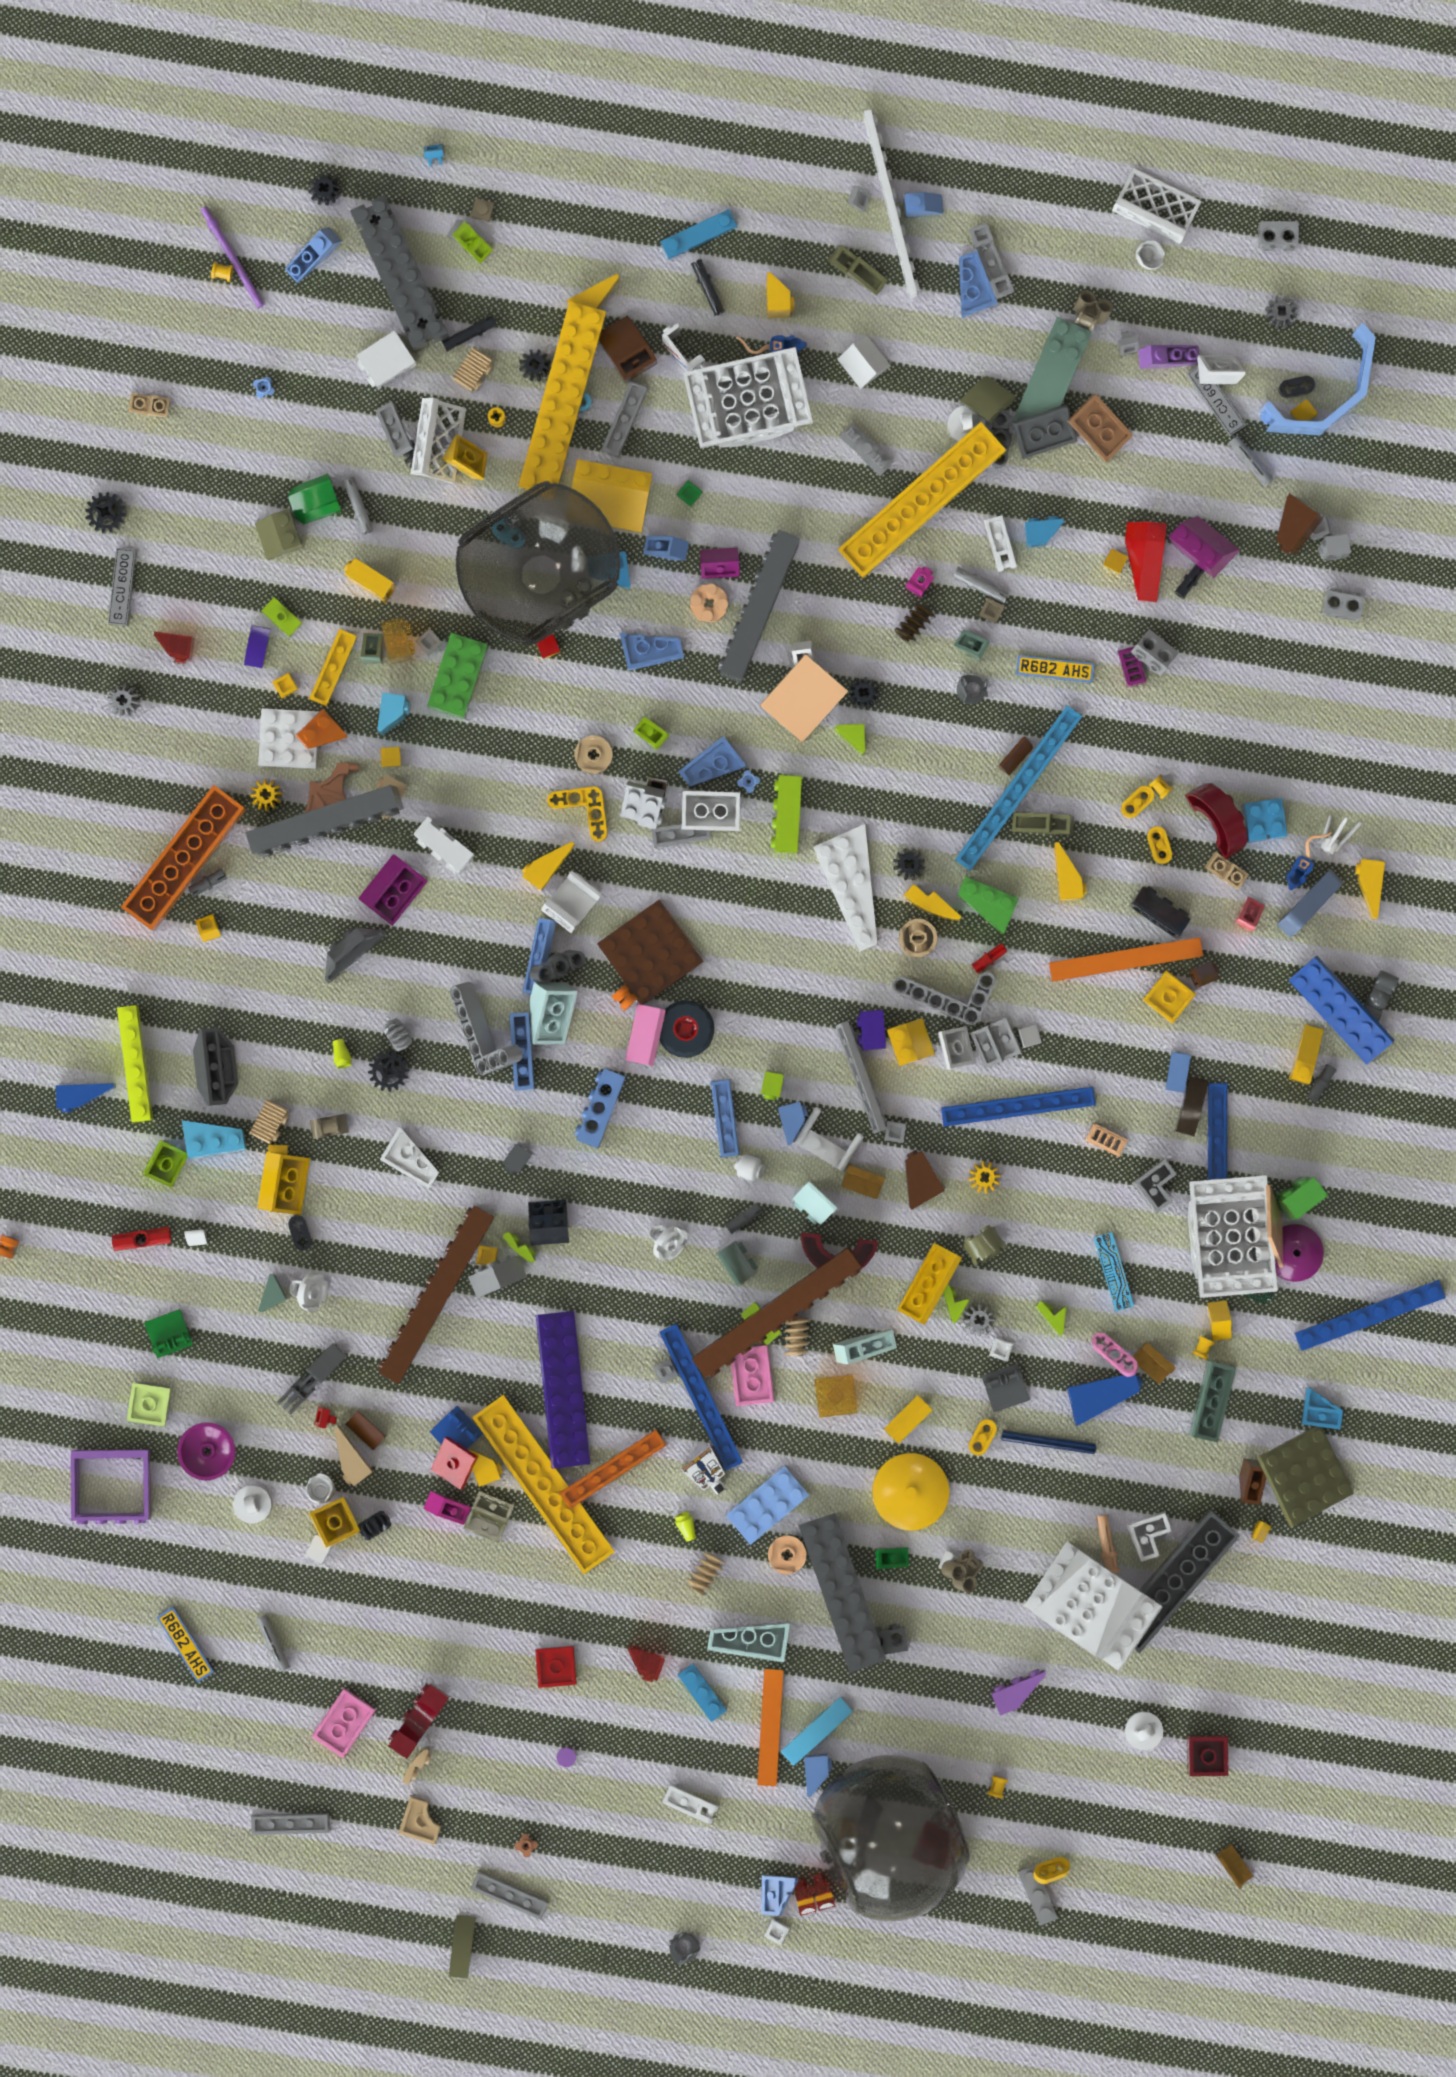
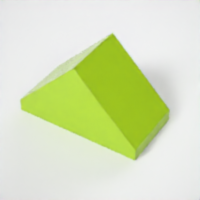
M864 724L837 725L834 728L861 755L865 753Z

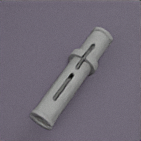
M1238 435L1228 442L1239 455L1238 458L1244 461L1262 483L1263 487L1274 480L1251 453L1252 450L1245 446Z
M350 477V480L348 478L344 479L342 482L345 485L355 512L354 517L359 522L362 534H367V531L368 533L374 531L368 517L369 512L365 509L354 477Z
M959 566L953 575V578L967 584L968 588L972 587L1001 604H1004L1009 594L978 578L977 574H971Z
M267 1614L255 1619L271 1653L269 1654L271 1657L273 1656L279 1672L291 1667L283 1652L285 1650L283 1647L281 1648L267 1618Z

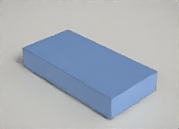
M1171 1052L1165 1090L1185 1093L1191 1055Z

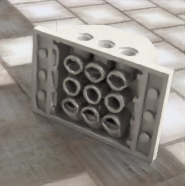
M796 347L683 373L700 449L718 445L719 448L743 446L773 439L794 431V427L813 423Z
M1267 1175L1189 1182L1191 1201L1188 1202V1228L1191 1261L1195 1279H1198L1199 1298L1278 1291L1274 1252L1267 1238Z
M1069 1542L1065 1543L1024 1605L1040 1619L1118 1671L1122 1669L1163 1607Z

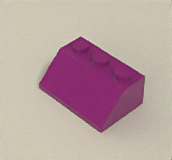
M1199 516L1182 522L1169 535L1172 545L1212 578H1215L1240 551Z
M393 854L358 899L393 926L428 881Z

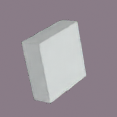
M995 1337L989 1356L1008 1362L1014 1343Z
M773 1918L764 1937L781 1945L790 1927Z

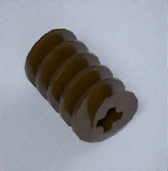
M915 604L914 608L916 611H909L911 617H904L906 623H899L901 629L897 627L894 629L895 633L910 646L909 640L916 641L914 634L921 635L919 628L926 629L923 623H931L928 617H936L933 612L922 604Z

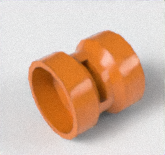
M626 984L611 996L620 1003V1007L624 1011L638 999L635 994L629 992Z
M1 1234L0 1255L13 1259L14 1249L18 1246L19 1240Z

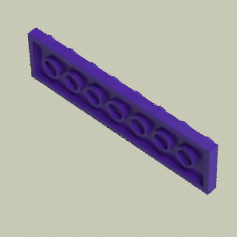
M574 1311L535 1315L551 1467L556 1469L590 1464Z

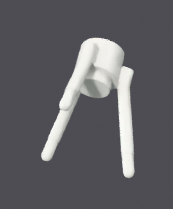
M1331 815L1328 817L1323 835L1328 834L1332 820ZM1345 817L1333 837L1329 835L1328 838L1323 837L1320 839V848L1333 855L1334 852L1339 851L1340 847L1362 823L1358 822L1339 842L1337 837L1348 820Z

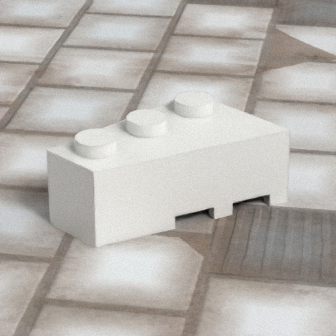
M428 816L413 834L418 839L416 841L417 844L424 849L426 847L431 849V855L438 861L441 859L446 861V867L453 873L456 871L461 873L475 856Z

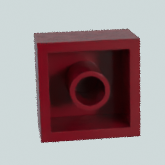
M1225 1734L1187 1735V1774L1189 1776H1228V1737Z

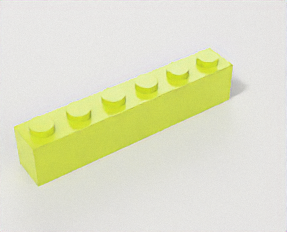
M139 1006L117 1008L131 1122L151 1121L154 1119Z

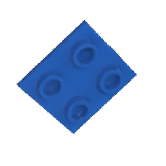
M458 1405L429 1431L441 1445L445 1437H450L466 1449L483 1434Z

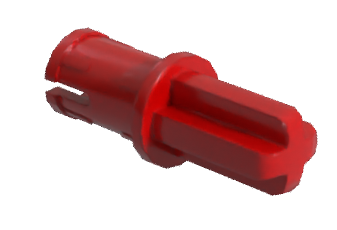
M1000 943L988 953L984 952L985 955L971 965L979 974L989 965H994L993 962L1007 953V949Z

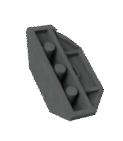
M349 929L343 935L345 938L342 941H335L329 946L330 951L327 952L325 981L328 984L331 983L384 938L387 933L384 930Z
M219 1028L200 1029L193 1049L197 1089L208 1106L227 1104L238 1085L234 1045Z

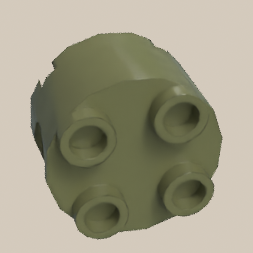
M987 1225L980 1230L981 1233L976 1237L971 1235L964 1240L965 1245L963 1249L969 1254L975 1267L979 1266V1261L983 1264L1001 1253V1247L1003 1250L1007 1248L1006 1243L998 1235L996 1227L991 1228L990 1225Z

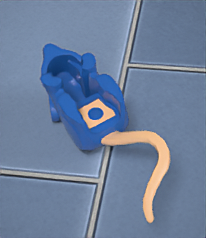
M777 335L771 338L770 344L763 346L758 351H753L743 339L736 337L751 354H760L767 349H770L772 353L796 347L798 355L807 346L806 342L794 335L789 337Z
M1332 832L1324 835H1312L1307 839L1305 844L1306 855L1298 856L1291 871L1287 872L1286 880L1289 890H1293L1302 885V883H1305L1307 875L1313 869L1314 863L1310 860V841L1315 838L1327 837Z

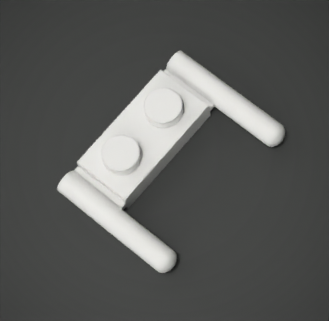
M815 1107L794 1140V1143L843 1172L861 1143L863 1135L858 1133L847 1151L841 1149L810 1130L821 1113L820 1108Z

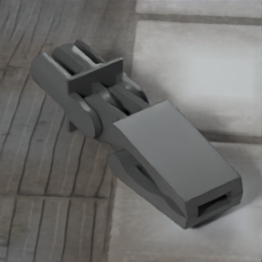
M332 1343L306 1370L308 1374L304 1377L301 1376L277 1403L280 1405L293 1391L295 1394L282 1407L286 1410L297 1397L301 1398L289 1410L288 1414L291 1415L315 1390L314 1386L317 1383L321 1384L347 1355Z

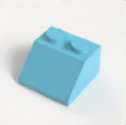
M382 692L377 728L380 735H385L406 718V714L410 713L411 703H409L405 695Z

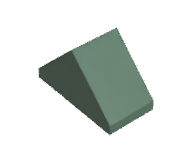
M963 630L954 646L979 661L989 646L990 641L967 630Z
M363 633L362 663L382 664L383 634Z
M274 1274L269 1275L258 1309L260 1312H264L287 1300Z

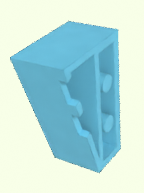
M182 1120L187 1156L190 1160L247 1150L245 1133L242 1129Z

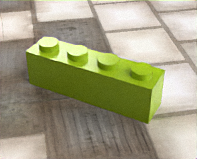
M779 775V780L775 779L774 791H778V798L774 799L773 810H777L776 818L772 819V829H776L775 837H771V848H775L774 853H798L802 776Z

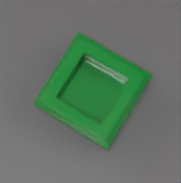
M688 480L676 496L692 507L703 491Z

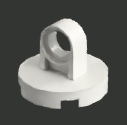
M965 405L957 407L948 418V433L954 440L959 442L980 422L985 425V420Z
M655 1225L649 1233L655 1243L654 1255L662 1262H665L666 1259L673 1260L685 1247L683 1245L684 1239L687 1240V1233L679 1226L665 1228L662 1225ZM658 1231H663L658 1238H655V1234Z
M310 1273L302 1280H295L290 1284V1293L298 1298L299 1306L302 1309L314 1312L320 1308L319 1304L321 1301L325 1302L328 1284L327 1281L323 1280V1275Z
M248 1485L240 1489L233 1501V1509L236 1516L249 1524L264 1520L272 1508V1500L269 1493L257 1485Z
M1140 1711L1128 1718L1124 1732L1131 1746L1138 1750L1146 1751L1155 1748L1160 1743L1164 1729L1156 1715Z

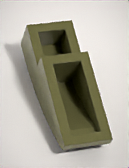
M838 245L827 260L850 279L874 295H878L888 281L860 257H856L843 245Z
M1013 812L1012 832L1073 836L1074 816Z
M456 1915L448 1977L468 1979L476 1917Z

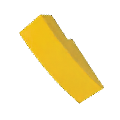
M913 884L903 895L913 905L934 916L959 921L961 918L934 891L927 896Z

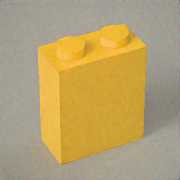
M356 558L353 561L349 560L344 568L346 571L344 574L348 580L384 603H387L396 589L394 582Z

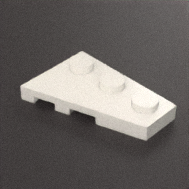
M399 1127L380 1160L430 1189L439 1171L402 1128Z

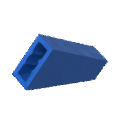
M1135 1374L1131 1377L1118 1375L1067 1387L1075 1425L1088 1421L1140 1392L1139 1387H1142L1140 1375L1136 1376Z

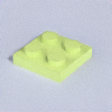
M132 1383L126 1421L165 1427L171 1388Z

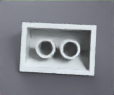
M683 791L682 830L739 831L740 792Z

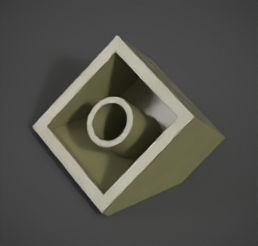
M290 509L271 514L255 523L267 560L303 548Z

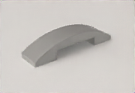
M987 223L969 229L975 250L979 254L996 299L1014 293L1015 291L1008 274L1005 272Z

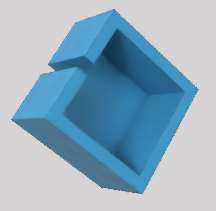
M1282 798L1241 805L1248 837L1247 843L1260 842L1266 839H1281L1288 836Z

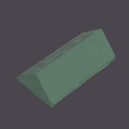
M1211 1361L1206 1362L1189 1436L1218 1442L1236 1371L1235 1367Z

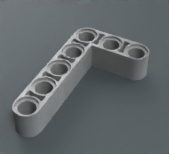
M985 972L981 974L967 1004L905 977L896 978L892 983V989L902 997L967 1025H974L981 1018L996 980L992 973ZM989 976L992 980L991 985L984 986L981 982L982 977ZM901 980L906 983L904 991L896 989L897 981ZM916 988H920L924 992V996L920 999L915 998L913 995V991ZM975 994L983 995L984 1002L982 1004L975 1003ZM933 996L941 998L939 1006L932 1005L931 998ZM950 1004L958 1005L959 1011L957 1014L949 1012L948 1007ZM969 1011L975 1012L977 1016L973 1022L968 1021L966 1018V1014Z
M465 982L452 986L450 988V997L476 1071L480 1075H484L521 1061L522 1051L518 1045L496 1050L474 985L471 982Z

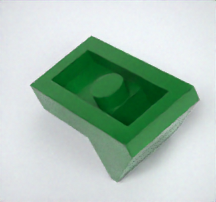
M908 1547L876 1549V1569L909 1567Z

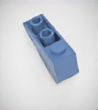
M330 227L319 230L285 270L299 283L338 247L342 240Z

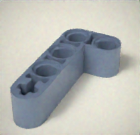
M1331 869L1328 870L1276 925L1291 938L1312 918L1344 882Z

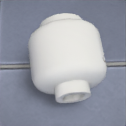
M745 1154L741 1159L738 1158L736 1160L734 1169L737 1170L739 1178L754 1182L761 1178L764 1164H762L760 1158Z

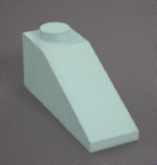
M892 1329L850 1338L833 1344L836 1361L842 1364H851L897 1348Z

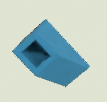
M1058 516L1047 517V520L1041 521L1039 518L1028 519V522L1024 524L1026 548L1046 546L1063 525V518L1059 519Z

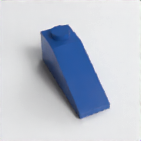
M116 1084L56 1085V1109H62V1113L73 1112L74 1108H80L115 1089Z

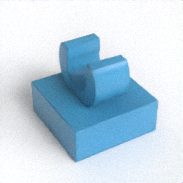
M443 145L423 146L424 157L428 159V165L432 166L433 158H437L439 165H442V157H444Z

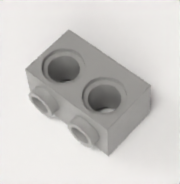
M1260 221L1258 225V248H1263L1264 251H1273L1275 248H1282L1283 251H1293L1294 248H1297L1299 244V221ZM1271 233L1274 239L1271 241L1266 240L1264 234ZM1290 233L1293 239L1287 241L1284 239L1283 234Z
M1349 534L1327 536L1321 541V545H1318L1319 556H1322L1323 561L1346 559L1351 553Z
M1330 588V590L1325 592L1321 615L1354 622L1361 620L1365 597H1361L1360 593L1349 592V594L1341 593L1342 590ZM1330 598L1337 599V607H1332L1329 604ZM1348 602H1355L1357 610H1350Z
M1150 629L1131 651L1138 660L1144 662L1153 672L1160 676L1179 653Z

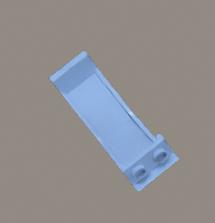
M1364 323L1357 327L1352 334L1363 348L1355 395L1323 421L1287 420L1268 401L1259 412L1261 414L1260 419L1266 425H1270L1266 432L1322 435L1367 395L1376 338Z

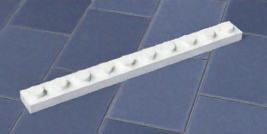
M870 109L863 112V118L910 299L917 297V291H920L917 279L914 280L912 273L915 272L913 261L909 262L908 254H910L909 244L904 242L903 236H906L904 225H900L899 222L901 217L900 208L895 206L894 199H897L894 188L890 187L889 181H892L890 170H886L885 167L887 157L885 151H881L882 137L881 133H877L875 127L878 126L876 114L872 115Z

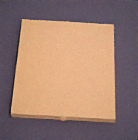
M805 654L764 699L760 706L775 718L781 726L783 725L803 742L844 697L848 690L829 675L828 671H825Z
M1266 1185L1267 1238L1281 1268L1283 1267L1282 1214L1271 1186Z

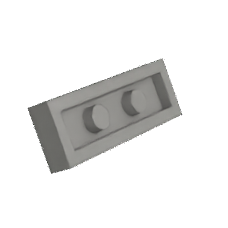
M391 401L375 410L396 458L412 450V444L395 404Z
M682 824L656 828V830L651 829L654 848L711 839L710 830H682Z
M1036 1864L1018 1870V1874L1041 1926L1058 1919L1044 1884L1037 1882L1033 1877Z

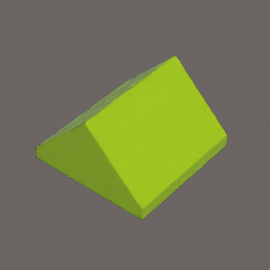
M160 1140L142 1174L172 1188L188 1158L187 1152L164 1140Z

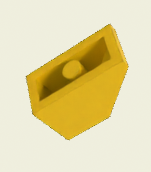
M468 1449L478 1456L472 1470L479 1487L502 1478L500 1474H503L500 1462L496 1463L495 1459L473 1449Z

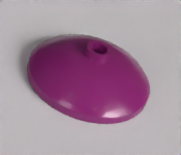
M1300 1224L1283 1226V1267H1279L1274 1255L1276 1275L1292 1282L1306 1280L1312 1277L1321 1267L1324 1258L1322 1241L1307 1226ZM1295 1249L1300 1251V1255L1297 1257L1293 1254Z
M209 1422L196 1424L186 1430L180 1438L177 1448L178 1460L183 1470L191 1477L205 1481L214 1480L224 1475L231 1468L236 1452L235 1443L230 1433L222 1426ZM206 1447L211 1449L210 1454L205 1453Z

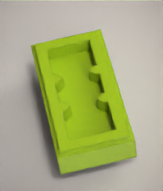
M275 597L261 610L289 638L302 625V622Z

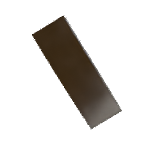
M1189 1077L1175 1132L1192 1137L1195 1136L1208 1081Z

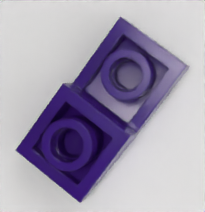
M251 625L244 665L263 668L270 628Z

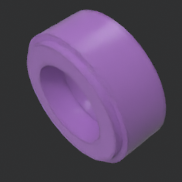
M564 1747L558 1751L557 1762L561 1766L570 1767L575 1763L576 1753L572 1748Z

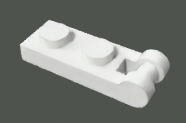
M1003 516L984 520L997 571L1001 572L1009 567L1011 569L1016 568V561ZM1007 555L1008 560L1001 561L1000 556Z
M673 1785L669 1786L662 1801L663 1804L710 1825L714 1820V1813L719 1809L718 1805ZM702 1807L708 1809L705 1815L700 1813Z

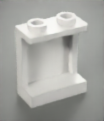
M395 330L356 355L358 367L362 372L364 370L367 372L369 377L366 379L372 388L376 386L378 390L381 389L382 385L408 368L411 370L417 366Z

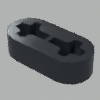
M1310 376L1288 379L1280 384L1278 392L1283 398L1306 395L1313 391L1315 381ZM1304 380L1311 384L1308 390L1305 387L1299 388L1298 385H1302ZM1285 384H1288V387L1295 386V389H1292L1290 394H1287V391H1283Z
M294 1215L289 1219V1230L295 1247L298 1250L304 1251L311 1247L312 1239L306 1220L300 1215ZM296 1218L298 1221H302L300 1225L301 1232H298L297 1227L292 1226ZM299 1234H302L304 1239H308V1243L305 1244L306 1247L304 1248L302 1245H298L300 1241Z

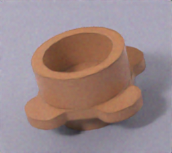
M523 1834L522 1839L515 1843V1849L520 1850L524 1857H529L532 1850L537 1848L538 1843L529 1838L528 1834Z

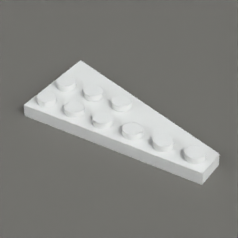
M863 824L813 847L859 952L877 945L866 826Z

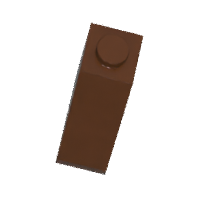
M1290 493L1286 499L1276 541L1281 545L1279 549L1287 555L1290 552L1296 555L1323 518Z
M917 1150L907 1154L908 1159L904 1161L908 1202L911 1210L945 1191L923 1152H917Z

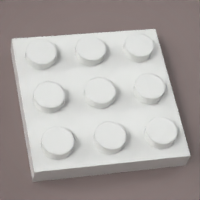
M262 708L258 766L316 769L317 747L306 749L296 738L295 734L318 711Z

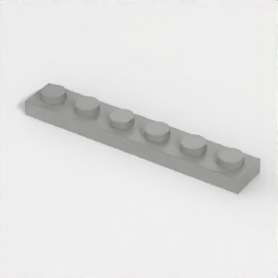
M848 1021L840 1023L835 1027L874 1134L886 1130V1119L881 1115L879 1109L880 1102L874 1095L873 1083L866 1073V1063L861 1059L860 1046L855 1042L853 1036L854 1029L849 1025Z

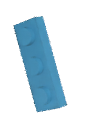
M694 1663L678 1674L711 1722L727 1711Z

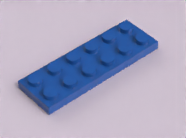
M1317 955L1289 979L1290 983L1366 1065L1395 1041Z

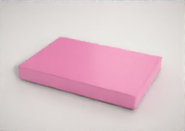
M637 1004L625 1058L626 1061L650 1066L654 1065L666 1012L665 1009Z
M768 1345L750 1346L752 1349L744 1355L740 1353L735 1356L736 1360L731 1364L736 1406L774 1402Z
M344 1688L311 1737L344 1758L376 1709Z

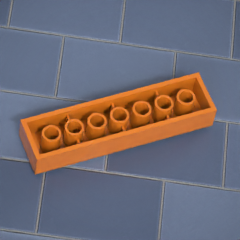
M213 785L121 908L147 928L155 931L245 813L246 809Z

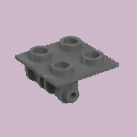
M1018 1363L981 1376L993 1412L1030 1400Z

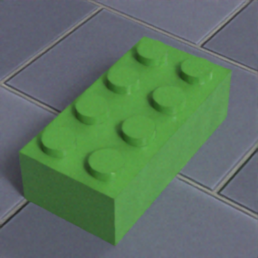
M454 633L450 634L427 704L429 708L462 719L466 718L489 648L488 644Z
M1299 1177L1291 1183L1293 1187L1283 1189L1276 1194V1201L1279 1209L1287 1219H1298L1325 1199L1328 1194L1315 1177Z

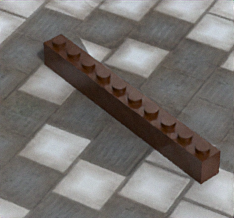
M475 1205L473 1208L469 1207L464 1215L467 1218L463 1225L459 1224L454 1233L457 1235L454 1242L449 1241L445 1248V1251H447L444 1259L440 1257L435 1266L438 1270L435 1275L431 1274L426 1282L428 1285L426 1291H421L416 1299L419 1302L415 1309L412 1307L407 1315L409 1320L406 1326L401 1325L397 1332L399 1335L396 1342L392 1341L387 1350L390 1354L387 1359L383 1358L378 1366L380 1369L379 1374L398 1385L401 1383L495 1216Z
M849 1246L694 1355L692 1358L693 1362L705 1378L709 1375L711 1377L715 1376L721 1371L719 1369L721 1366L732 1364L736 1360L735 1356L740 1353L742 1355L746 1354L752 1349L750 1347L755 1342L760 1344L767 1339L766 1334L771 1331L773 1333L777 1332L783 1327L781 1325L786 1320L791 1322L798 1317L797 1312L802 1309L804 1311L808 1310L814 1305V1300L817 1298L822 1300L830 1294L828 1291L831 1288L835 1287L837 1289L845 1283V1278L848 1276L853 1278L860 1273L862 1263Z

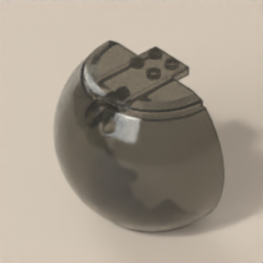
M548 480L533 485L480 520L458 540L456 573L459 587L466 603L474 615L486 627L514 642L532 645L542 641L555 631L560 629L563 631L573 626L575 619L582 620L588 616L590 608L611 595L618 586L620 553L611 524L592 500L579 491L563 484L550 483ZM512 516H513V517H514V516H517L518 519H517V520H514V519L512 518ZM566 596H567V597L571 596L572 599H571V600H568V599L566 598Z
M882 1755L856 1762L839 1773L828 1784L814 1808L815 1812L812 1813L813 1827L822 1845L820 1846L821 1852L819 1854L823 1863H826L829 1867V1870H827L831 1881L834 1880V1882L839 1884L850 1909L856 1915L861 1914L862 1917L878 1921L895 1922L926 1914L952 1894L963 1878L967 1865L970 1862L966 1835L952 1801L936 1774L923 1761L920 1762L919 1760L899 1755Z

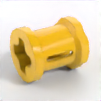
M214 261L211 278L215 279L217 277L231 282L234 266L220 265Z
M495 407L488 412L490 425L495 428L503 426L506 419L501 408ZM494 414H498V416H501L499 417V421H495V419H492L494 418Z
M1160 774L1148 786L1150 788L1153 787L1162 800L1174 787L1169 786Z
M1199 1336V1342L1196 1349L1192 1351V1354L1208 1360L1207 1355L1215 1342Z
M992 1775V1784L987 1794L1004 1799L1003 1791L1005 1784L1008 1783V1779Z

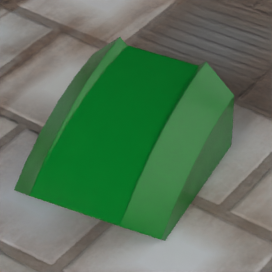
M329 474L292 488L288 495L295 519L302 524H308L342 512Z

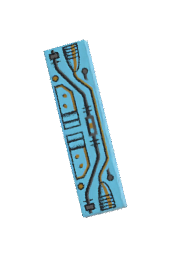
M1113 1233L1094 1237L1115 1311L1133 1307L1134 1303Z

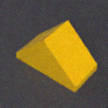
M1227 1300L1207 1303L1212 1341L1232 1339L1231 1317Z

